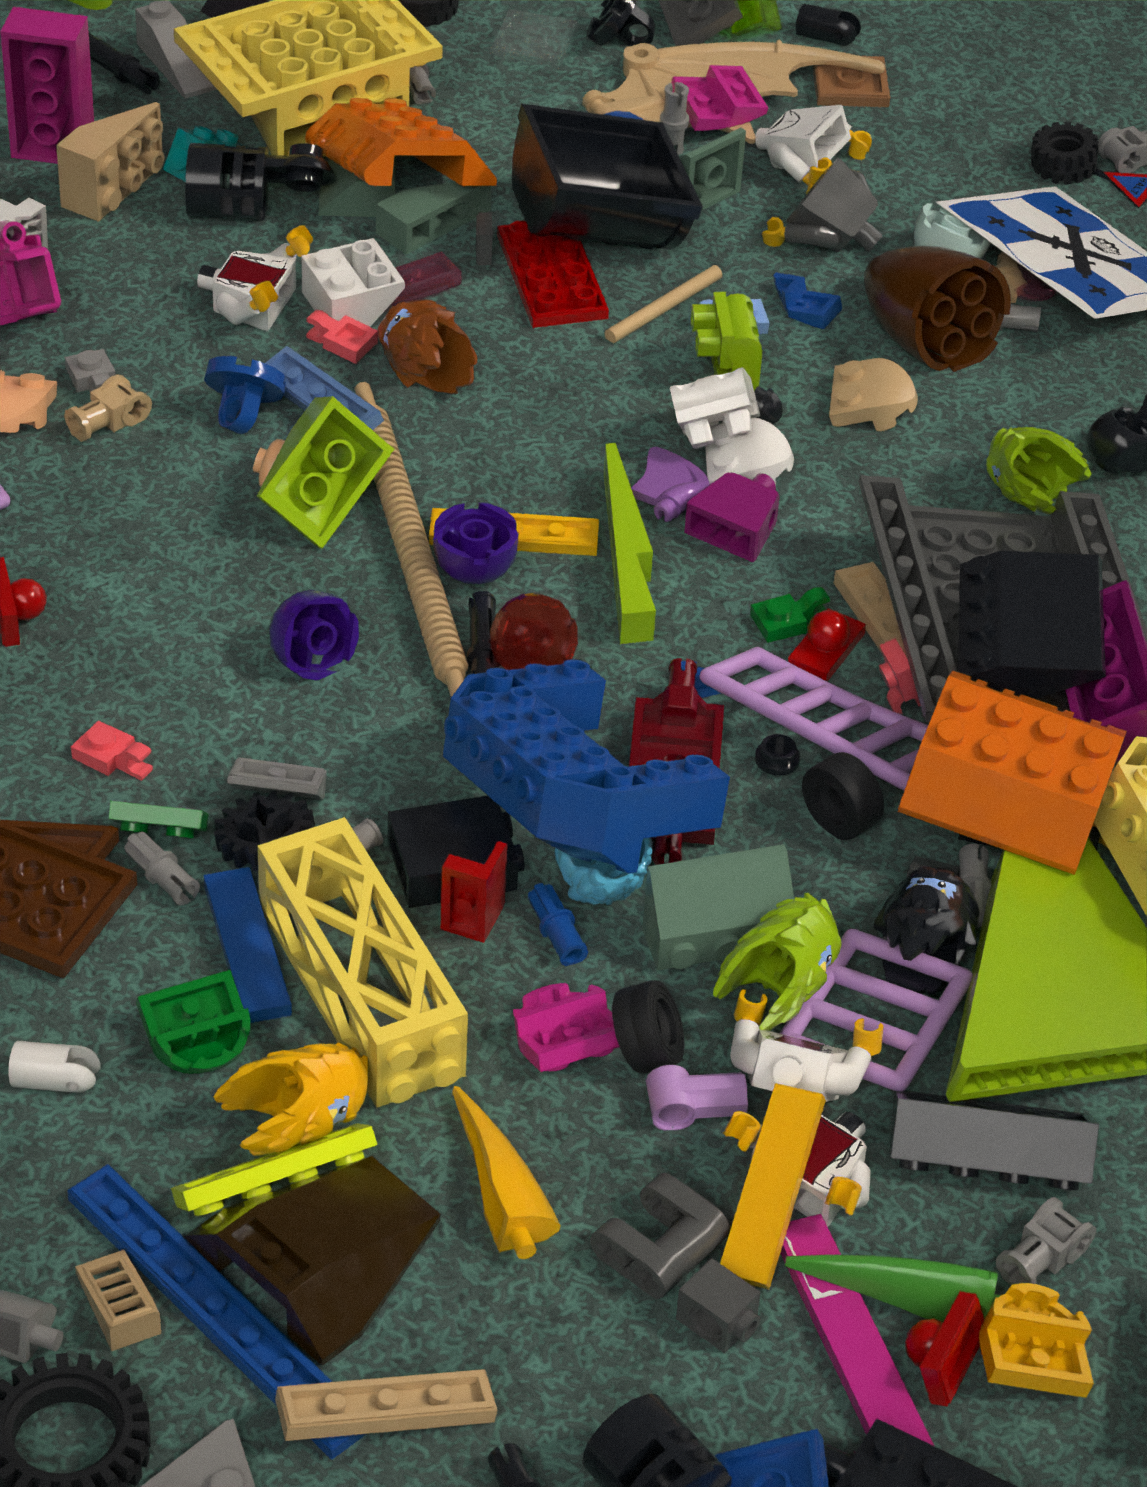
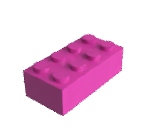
M13 6L0 31L11 158L58 164L56 145L77 127L94 122L88 16Z

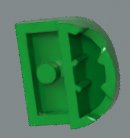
M230 970L137 996L136 1005L151 1049L155 1056L169 1068L188 1074L210 1072L231 1064L242 1053L250 1032V1013L248 1008H243Z

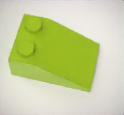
M333 396L315 397L290 430L257 497L315 546L322 549L395 449Z

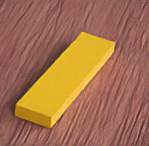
M432 508L429 545H433L435 521L447 509ZM509 513L517 523L516 530L519 534L517 551L597 556L599 519Z
M776 1083L774 1085L720 1262L721 1265L752 1286L770 1289L826 1099L821 1093Z

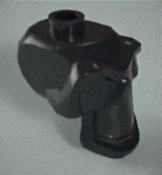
M1147 395L1139 412L1135 413L1129 407H1120L1117 410H1111L1103 414L1091 425L1086 436L1088 450L1096 458V464L1103 470L1113 474L1117 473V471L1131 473L1147 471Z

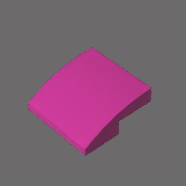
M709 65L706 77L673 76L671 81L673 93L675 82L683 83L689 88L686 113L689 115V122L695 131L717 130L737 126L755 120L767 114L768 111L767 104L742 66Z

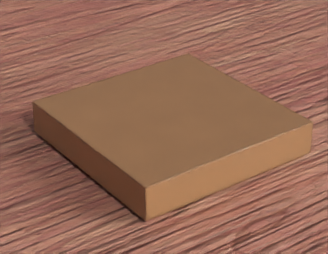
M862 56L879 60L885 65L884 57ZM812 65L817 105L889 107L890 93L886 67L882 74H872L835 65Z

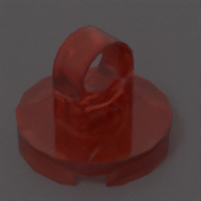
M541 593L521 594L507 601L496 614L490 630L491 649L497 663L506 670L524 669L528 664L560 665L574 656L578 645V626L561 601Z

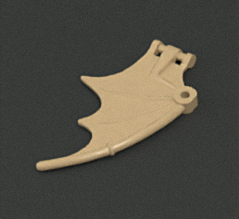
M777 40L776 43L719 42L688 44L660 49L647 43H640L630 47L627 46L624 49L623 73L627 78L623 84L614 91L607 93L591 90L584 95L582 104L589 113L605 114L614 110L630 111L644 120L659 122L660 114L664 111L665 86L671 83L673 76L706 77L709 65L742 66L761 97L769 95L796 97L798 90L789 80V75L800 67L826 64L872 74H882L885 65L881 61L817 47L782 43L781 40ZM750 121L733 127L717 129L730 133L736 129L743 128L746 130L745 141L750 144H754L756 141Z

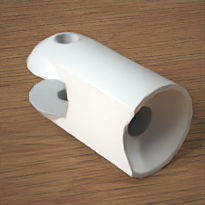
M17 1041L12 1047L9 1059V1082L11 1087L81 1093L91 1089L96 1084L94 1074L100 1070L101 1063L96 1053L87 1047Z

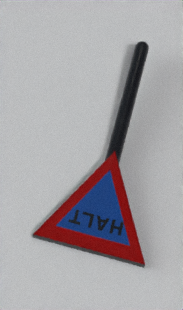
M1097 168L1095 173L1092 172L1094 175L1109 180L1136 207L1140 208L1147 201V174L1105 172Z

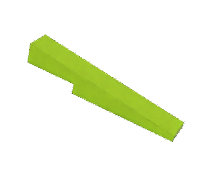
M616 443L605 444L604 484L620 644L653 641L656 609L647 582L651 581L653 549Z

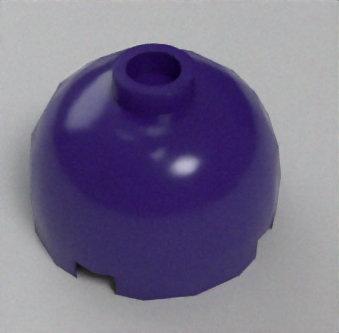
M465 503L443 511L435 521L433 547L438 563L444 572L451 578L467 584H484L502 577L515 561L519 534L516 530L517 523L514 517L503 508L489 503H478V509L471 508L465 510Z
M312 589L298 592L281 602L273 613L269 626L270 645L276 658L290 671L302 678L317 681L336 672L326 670L327 668L342 662L343 659L346 661L351 659L359 639V622L356 615L350 611L347 603L333 594ZM313 654L323 655L320 664H311Z

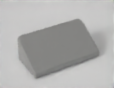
M239 757L236 759L228 775L227 783L235 789L263 793L277 791L279 795L293 793L295 797L323 800L325 797L327 770H324V768Z

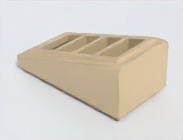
M125 1250L75 1266L76 1275L111 1351L161 1334L160 1313ZM119 1267L120 1269L119 1272L101 1277L96 1280L93 1277L94 1275ZM123 1280H125L126 1284L117 1286L115 1288L103 1292L100 1290V1288L121 1282ZM130 1293L132 1295L111 1304L107 1302ZM137 1306L138 1308L125 1314L115 1316V1313H118L120 1311Z

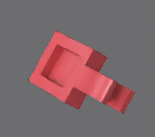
M315 310L307 317V322L315 326L306 333V337L317 343H323V349L354 364L361 360L378 343V330L347 315L340 321H337L324 311Z
M896 638L879 645L885 663L879 665V669L886 685L890 689L887 693V701L892 710L903 714L901 704L911 699H915L917 705L921 706L908 659Z
M97 721L71 746L73 759L107 776L117 768L142 781L153 770L152 765L143 762L151 753V749L148 746L135 742L134 736L100 721Z

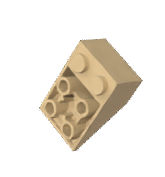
M154 102L79 126L56 145L61 207L100 221L110 211H115L120 202L128 195L136 192L141 184L153 173H158L164 164V153L162 152L163 123L161 121L159 103Z

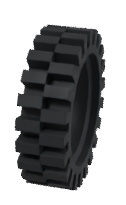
M68 1353L56 1354L57 1367L47 1369L43 1356L32 1360L33 1375L29 1376L21 1365L11 1371L13 1386L4 1379L0 1380V1487H128V1482L137 1486L142 1478V1467H147L150 1458L149 1412L147 1402H143L140 1387L137 1383L131 1386L130 1375L123 1369L113 1376V1364L105 1359H101L97 1368L93 1370L91 1355L80 1353L77 1366L72 1367L68 1363ZM60 1402H78L90 1405L102 1411L111 1420L116 1430L112 1445L100 1460L85 1469L71 1473H51L39 1470L28 1464L19 1455L14 1445L18 1431L33 1413L46 1406Z

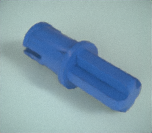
M543 883L534 885V889L528 893V900L540 920L539 930L545 938L549 937L562 965L568 966L582 962L588 955V948L583 943L574 926L575 917L573 913L564 908L552 885H544Z

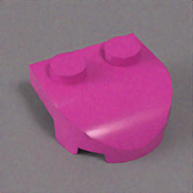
M567 983L548 985L524 995L522 999L523 1007L521 1009H513L519 1050L540 1072L559 1071L566 1068L571 1062L587 1057H602L619 1047L614 1030L612 1012L607 1007L605 990L598 986L589 985L588 992L583 993L570 992Z

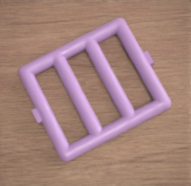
M849 929L841 938L842 944L838 957L826 969L827 982L809 1000L803 1003L798 1015L786 1022L779 1034L823 1044L801 1036L812 1018L854 1032L855 1021L860 1018L864 1019V1030L874 1031L882 1023L884 1025L882 1043L903 1050L906 1053L895 1070L870 1061L862 1079L893 1091L903 1092L908 1088L967 992L973 974L967 968L921 953L911 961L904 960L899 945L891 948L888 940L857 929ZM859 950L949 982L939 1000L847 968L846 965L855 951ZM836 983L927 1016L928 1018L916 1035L825 1002L824 999Z

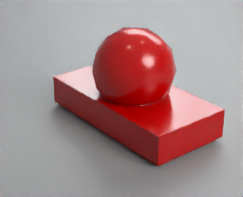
M0 557V637L2 645L8 647L20 645L18 620L29 621L38 617L45 610L47 595L41 584L33 579L20 578L10 584L4 557Z
M829 608L818 612L811 618L807 627V635L788 657V662L828 682L865 635L866 623Z
M959 1291L944 1322L935 1318L920 1320L907 1333L905 1341L906 1353L914 1365L920 1367L931 1404L948 1407L980 1347L979 1332L984 1316L977 1294Z

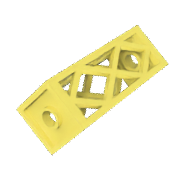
M345 817L257 845L259 900L265 919L337 1042L347 1046L349 1049L355 1047L361 1056L365 1055L368 1057L367 1093L376 1108L392 1102H405L414 1094L437 1086L447 1087L455 1083L459 1078L466 1076L468 1013ZM342 896L355 918L323 902ZM372 898L375 903L378 914L380 916L383 927L378 925L376 917L372 910ZM290 913L292 914V917L294 919L295 925L299 933L298 938L292 925L291 919L289 917ZM315 918L354 937L348 973ZM373 947L407 1003L367 983ZM425 984L434 1004V1009H430L424 994ZM338 995L342 997L343 1002L345 1004L346 1010L350 1018L349 1024L346 1019L340 1000L338 998ZM367 1005L398 1021L380 1027Z

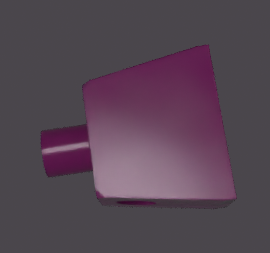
M734 472L725 473L687 502L684 533L754 562L777 522L780 495L776 491L774 480L763 473L757 474L752 480Z

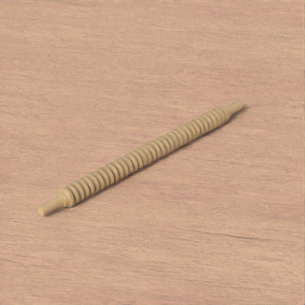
M360 382L355 386L356 395L378 409L384 419L373 431L395 449L374 477V481L434 674L437 679L447 685L452 697L464 681L468 670V662L458 636L450 606L448 605L431 547L429 546L386 410L376 405L370 385L367 382Z

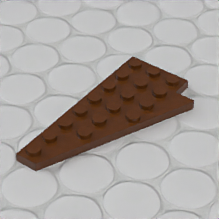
M0 820L1 954L64 979L137 886V872L105 860L119 842L118 828L105 825Z

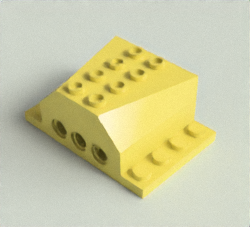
M273 0L174 28L175 43L242 118L246 116L252 117L271 155L289 156L290 146L307 143L305 135L308 129L336 103H350L351 98H365L372 100V104H384V99L396 98L407 101V106H409L410 68L423 66L428 62L442 59V45L398 0Z

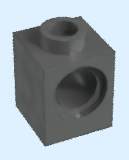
M711 1258L679 1289L676 1320L725 1354L738 1340L742 1343L749 1340L758 1328L761 1319L758 1315L761 1292Z

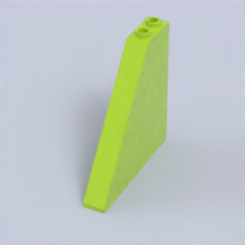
M1089 838L1075 875L1003 850L992 875L991 887L972 968L973 975L967 991L945 1093L949 1102L1147 1075V927Z

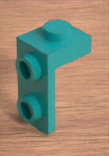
M195 125L194 130L178 128L163 170L185 182L187 153L190 143L224 144L233 147L245 145L238 142L239 136L225 129L218 128L217 132H214L200 125Z

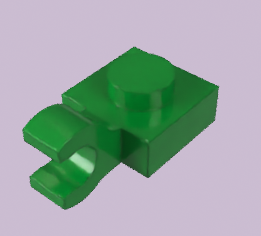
M815 587L804 593L796 602L791 594H786L751 604L750 616L767 643L806 634L807 623L818 612L826 610L823 604L830 602V597L823 587Z

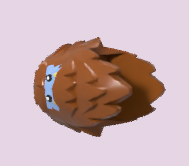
M411 300L392 306L378 326L379 341L383 346L384 354L391 368L403 385L410 387L414 383H419L437 392L458 394V388L470 386L474 380V365L478 361L477 354L472 347L469 337L454 322L455 312L446 310V307L437 304L433 300Z

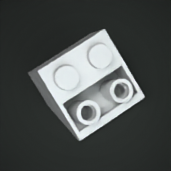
M374 238L358 240L351 244L302 255V293L314 311H324L337 321H340L347 315L371 327L405 289V281Z

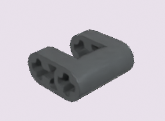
M667 1173L658 1174L640 1192V1200L645 1210L668 1227L660 1237L652 1242L621 1219L610 1218L590 1238L593 1251L600 1260L656 1299L663 1298L723 1242L730 1233V1225L727 1218L714 1204Z

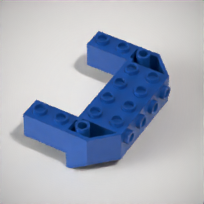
M570 659L560 665L528 664L524 669L515 670L490 668L486 673L467 675L451 697L449 715L444 724L446 736L443 757L536 838L571 857L588 862L594 859L615 865L619 871L636 873L642 840L644 838L721 827L730 776L714 765L710 758L702 755H689L683 760L668 762L650 760L645 765L626 767L609 754L606 748L598 745L585 734V730L598 729L606 684V680L592 670L588 663Z

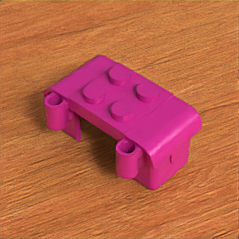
M8 220L1 221L0 325L17 322V320L36 315L56 313L57 309L61 306V297L49 250L46 247H42L39 234L26 236V230L21 223ZM11 226L14 230V235L11 239H8L6 232Z

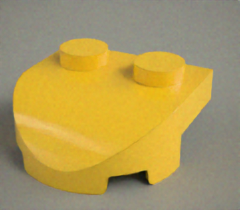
M1031 1283L1011 1285L1005 1294L995 1298L979 1332V1343L988 1382L1086 1398L1094 1385L1084 1346L1092 1331L1086 1316L1082 1311H1078L1073 1315L1068 1309L1059 1304V1293L1053 1289Z

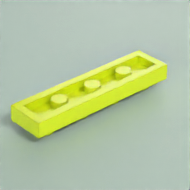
M356 1123L330 1132L324 1138L304 1145L299 1143L284 1152L267 1154L171 1188L177 1208L186 1211L193 1210L195 1216L205 1215L223 1208L222 1200L240 1193L242 1199L257 1197L271 1191L270 1183L288 1177L290 1183L298 1182L317 1175L318 1170L316 1166L333 1160L336 1166L361 1160L365 1157L363 1150L376 1146L377 1141L371 1125Z

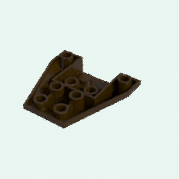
M369 1156L225 1207L186 1234L184 1238L219 1272L234 1262L285 1307L287 1313V1335L323 1366L362 1337L441 1221V1214L377 1159Z

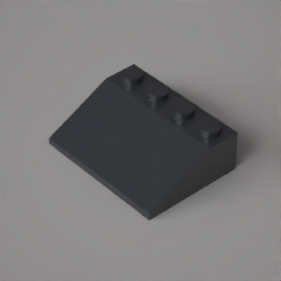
M997 551L985 556H977L961 563L959 577L958 672L971 676L972 681L976 682L979 679L988 682L987 687L993 690L1003 692L1004 689L1014 691L1015 696L1020 697L1022 694L1034 699L1106 677L1102 560L1099 555Z

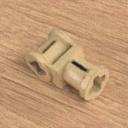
M114 375L107 379L101 387L90 392L91 402L79 408L74 406L66 410L64 417L71 434L83 442L91 438L92 433L106 426L113 432H116L125 426L132 427L144 421L151 411L152 401L144 392H136L132 389L130 381L124 376Z

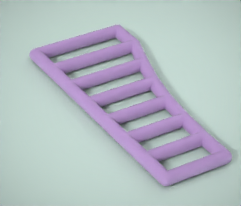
M754 647L706 667L700 673V680L705 685L834 754L845 752L857 757L870 769L873 775L903 791L905 790L919 749L890 763L873 753L908 736L922 741L928 727L927 724L865 700L785 661L761 647ZM756 665L772 673L746 685L730 678V676ZM790 684L808 691L782 704L765 697V695ZM827 702L845 709V711L818 723H814L801 716V714ZM865 720L886 727L854 743L837 735V733Z

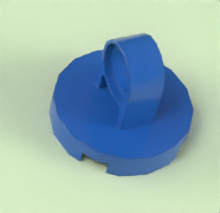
M235 356L212 358L208 361L204 381L210 388L222 394L218 413L219 424L237 434H244L254 425L260 403L276 402L283 398L286 384L284 382L285 375L275 367L256 360H252L251 367L237 365V357Z

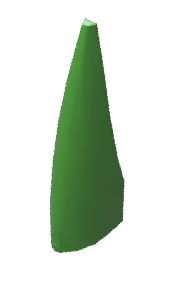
M874 1255L787 1256L785 1266L856 1291L904 1309L922 1318H935L944 1322L959 1291L977 1294L984 1319L995 1298L1001 1296L994 1294L998 1278L997 1271L953 1263Z

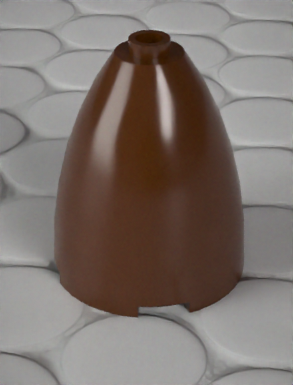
M908 246L890 250L875 257L867 265L864 272L866 296L878 321L899 346L926 366L937 371L950 368L955 372L982 362L997 346L998 342L994 339L1001 327L1004 315H1010L1011 295L1005 276L996 266L965 252L949 248ZM925 347L938 353L939 355L926 350Z

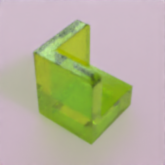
M736 0L743 17L731 26L732 34L740 36L761 27L768 28L774 32L782 29L776 0Z

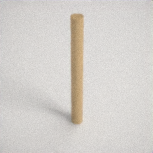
M716 265L709 267L605 331V338L612 343L618 342L721 279V269Z

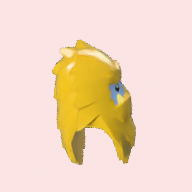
M339 1042L337 1044H312L298 1049L271 1052L267 1054V1057L241 1066L216 1091L213 1097L217 1103H222L221 1108L223 1110H255L274 1116L257 1127L258 1131L241 1141L240 1146L243 1149L250 1150L249 1152L253 1156L276 1152L281 1153L299 1143L304 1145L324 1138L332 1132L335 1124L347 1123L357 1117V1112L364 1103L367 1093L368 1057L365 1055L361 1056L355 1047L349 1049Z

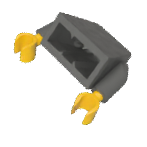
M823 157L818 160V168L814 166L809 168V181L813 187L787 218L786 221L789 224L786 227L780 218L772 217L767 221L768 231L762 232L763 242L768 246H780L786 240L790 243L808 244L839 252L852 239L869 252L883 236L881 232L867 221L877 208L878 202L872 195L864 174L849 169L839 157L833 163L829 158Z

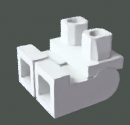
M743 367L730 373L700 378L689 384L670 386L677 422L683 430L684 436L687 435L694 449L714 443L711 428L719 425V421L723 420V423H726L728 435L731 439L750 435L751 418L760 416L751 377Z

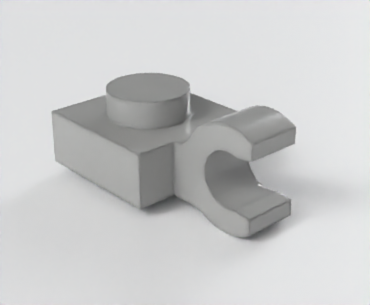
M104 349L86 350L79 354L65 357L66 370L77 392L86 390L91 392L101 387L111 376L116 375L115 369Z

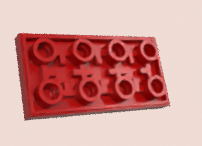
M514 221L508 225L497 226L498 240L532 328L608 319V306L581 241H575L563 236L548 235L542 237L534 235L527 229L526 221Z

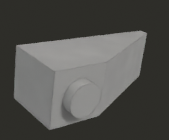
M169 0L154 1L147 6L136 8L137 45L184 99L217 90L175 43L174 28L187 25V23Z

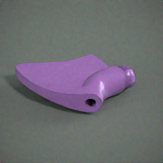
M652 447L648 451L646 471L643 477L631 489L636 499L654 505V514L658 519L665 516L664 521L669 522L686 510L687 502L710 484L706 474L690 461L668 450Z

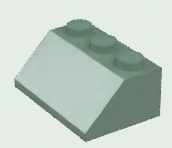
M785 845L648 866L642 930L657 970L669 968L684 969L693 964L716 960L724 961L726 956L738 944L737 941L760 922L761 917L777 908V903L786 899H794L788 853Z

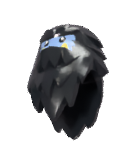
M922 866L918 870L911 872L905 880L899 883L884 903L882 910L874 921L873 928L883 933V939L888 940L891 948L899 945L904 960L911 961L921 953L959 966L966 947L977 945L975 930L979 931L977 917H979L980 911L970 886L962 878L955 875L954 872L940 867ZM884 959L882 960L886 981L920 994L927 991L928 994H935L946 983V981Z

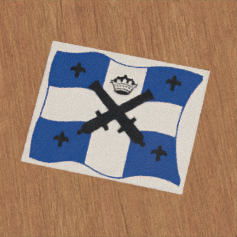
M1056 186L936 202L1092 318L1096 319L1147 310V251Z

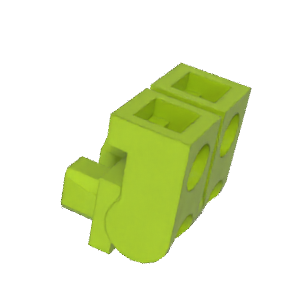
M713 292L712 304H692L691 328L692 332H696L695 349L697 357H711L713 370L715 371L714 375L730 373L743 367L751 377L753 389L755 390L760 383L762 346L759 341L758 327L751 299L744 294L737 293L726 297V292Z

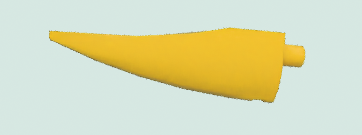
M454 1086L452 1093L475 1158L483 1199L484 1216L499 1252L514 1249L519 1259H528L536 1253L535 1243L543 1242L556 1234L561 1228L560 1223L531 1171L507 1137L460 1087Z

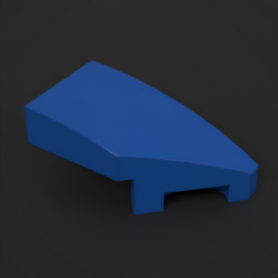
M777 272L773 275L776 290L790 318L813 327L825 329L842 310L841 296L806 290L805 277Z

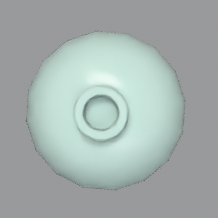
M927 203L922 207L914 228L915 246L944 247L965 252L980 259L983 258L990 245L988 240L942 206L939 211L930 210L933 203Z

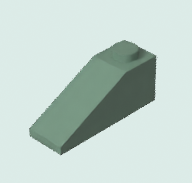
M456 182L404 189L376 204V234L407 255L475 219L478 212L490 211L492 186H461Z

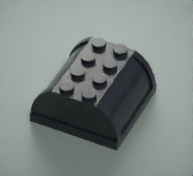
M521 104L517 116L519 125L512 160V188L518 201V207L522 211L528 225L527 229L532 234L542 237L548 235L563 236L575 241H582L584 239L596 240L610 245H618L619 243L638 245L644 249L671 250L683 242L694 220L699 219L703 205L662 122Z

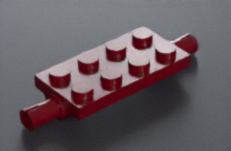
M682 658L673 659L669 664V681L664 691L654 699L636 697L629 766L645 765L650 760L668 762L683 760L689 755H702L710 758L713 764L720 769L724 705L708 704L698 695V691L695 689L697 665L693 660L686 658L685 670L682 671ZM715 828L650 837L654 840L652 861L655 865L664 864L665 854H669V863L681 861L682 842L714 845Z

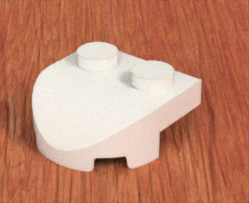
M751 418V434L731 439L728 435L726 423H721L711 428L714 443L705 446L709 484H712L728 472H734L750 480L757 474L763 473L770 476L776 484L775 478L784 470L788 472L792 470L794 456L785 436L771 423L762 419Z

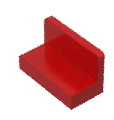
M497 841L485 864L452 854L448 855L442 866L441 930L485 943L505 905L507 843Z

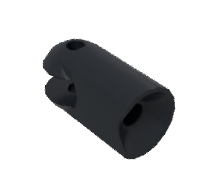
M809 4L801 6L796 20L797 35L840 45L851 44L861 30L860 21L854 14Z

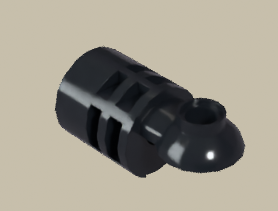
M190 143L187 153L185 178L187 216L234 217V219L255 218L256 220H265L269 183H284L288 188L296 191L313 192L334 183L336 176L328 162L323 159V149L313 144H294L289 148V156L269 155L268 147L259 146L258 148H252L242 145L233 147L224 144ZM228 174H230V189H227Z
M656 1394L640 1396L618 1408L599 1426L588 1441L583 1453L584 1468L601 1487H731L732 1477L728 1474L727 1469L664 1400Z

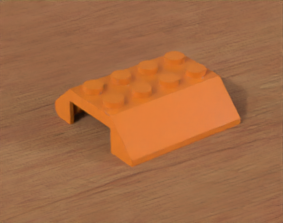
M351 98L350 103H336L308 129L305 135L307 144L321 147L326 157L350 173H354L355 176L371 186H392L394 155H413L461 186L497 185V177L467 140L453 133V128L439 125L436 118L422 115L421 109L407 106V101L402 99L386 98L384 99V104H372V100Z
M953 670L946 680L920 744L898 812L1075 875L1127 731L1111 725L1107 727L1101 726L1102 722L1094 719L1088 723L1073 718L1074 712L1068 710L1058 711V707L1022 694L1020 697L1015 696V692L1004 689L1003 692L993 690L987 687L988 682L979 679L976 682L972 681L971 676Z

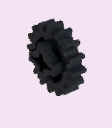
M272 791L268 797H265V795L261 796L258 792L253 793L252 798L248 802L240 798L235 800L237 808H224L222 810L223 818L215 819L214 822L216 846L218 852L222 853L223 860L227 862L234 859L235 868L238 869L250 863L252 870L258 871L257 845L315 827L313 811L308 809L306 800L303 799L296 802L293 793H289L283 798H278L277 791Z

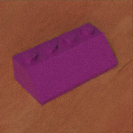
M1127 580L1103 589L1106 677L1065 690L1070 711L1074 712L1073 718L1088 723L1094 719L1102 722L1101 726L1107 727L1111 725L1127 731L1116 762L1122 758L1136 736L1147 737V642L1132 590Z

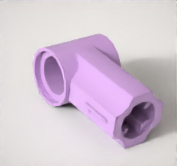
M665 1065L652 1070L646 1078L653 1124L663 1131L687 1128L697 1118L730 1117L736 1111L747 1113V1083L745 1074H742V1072L689 1075L683 1067Z

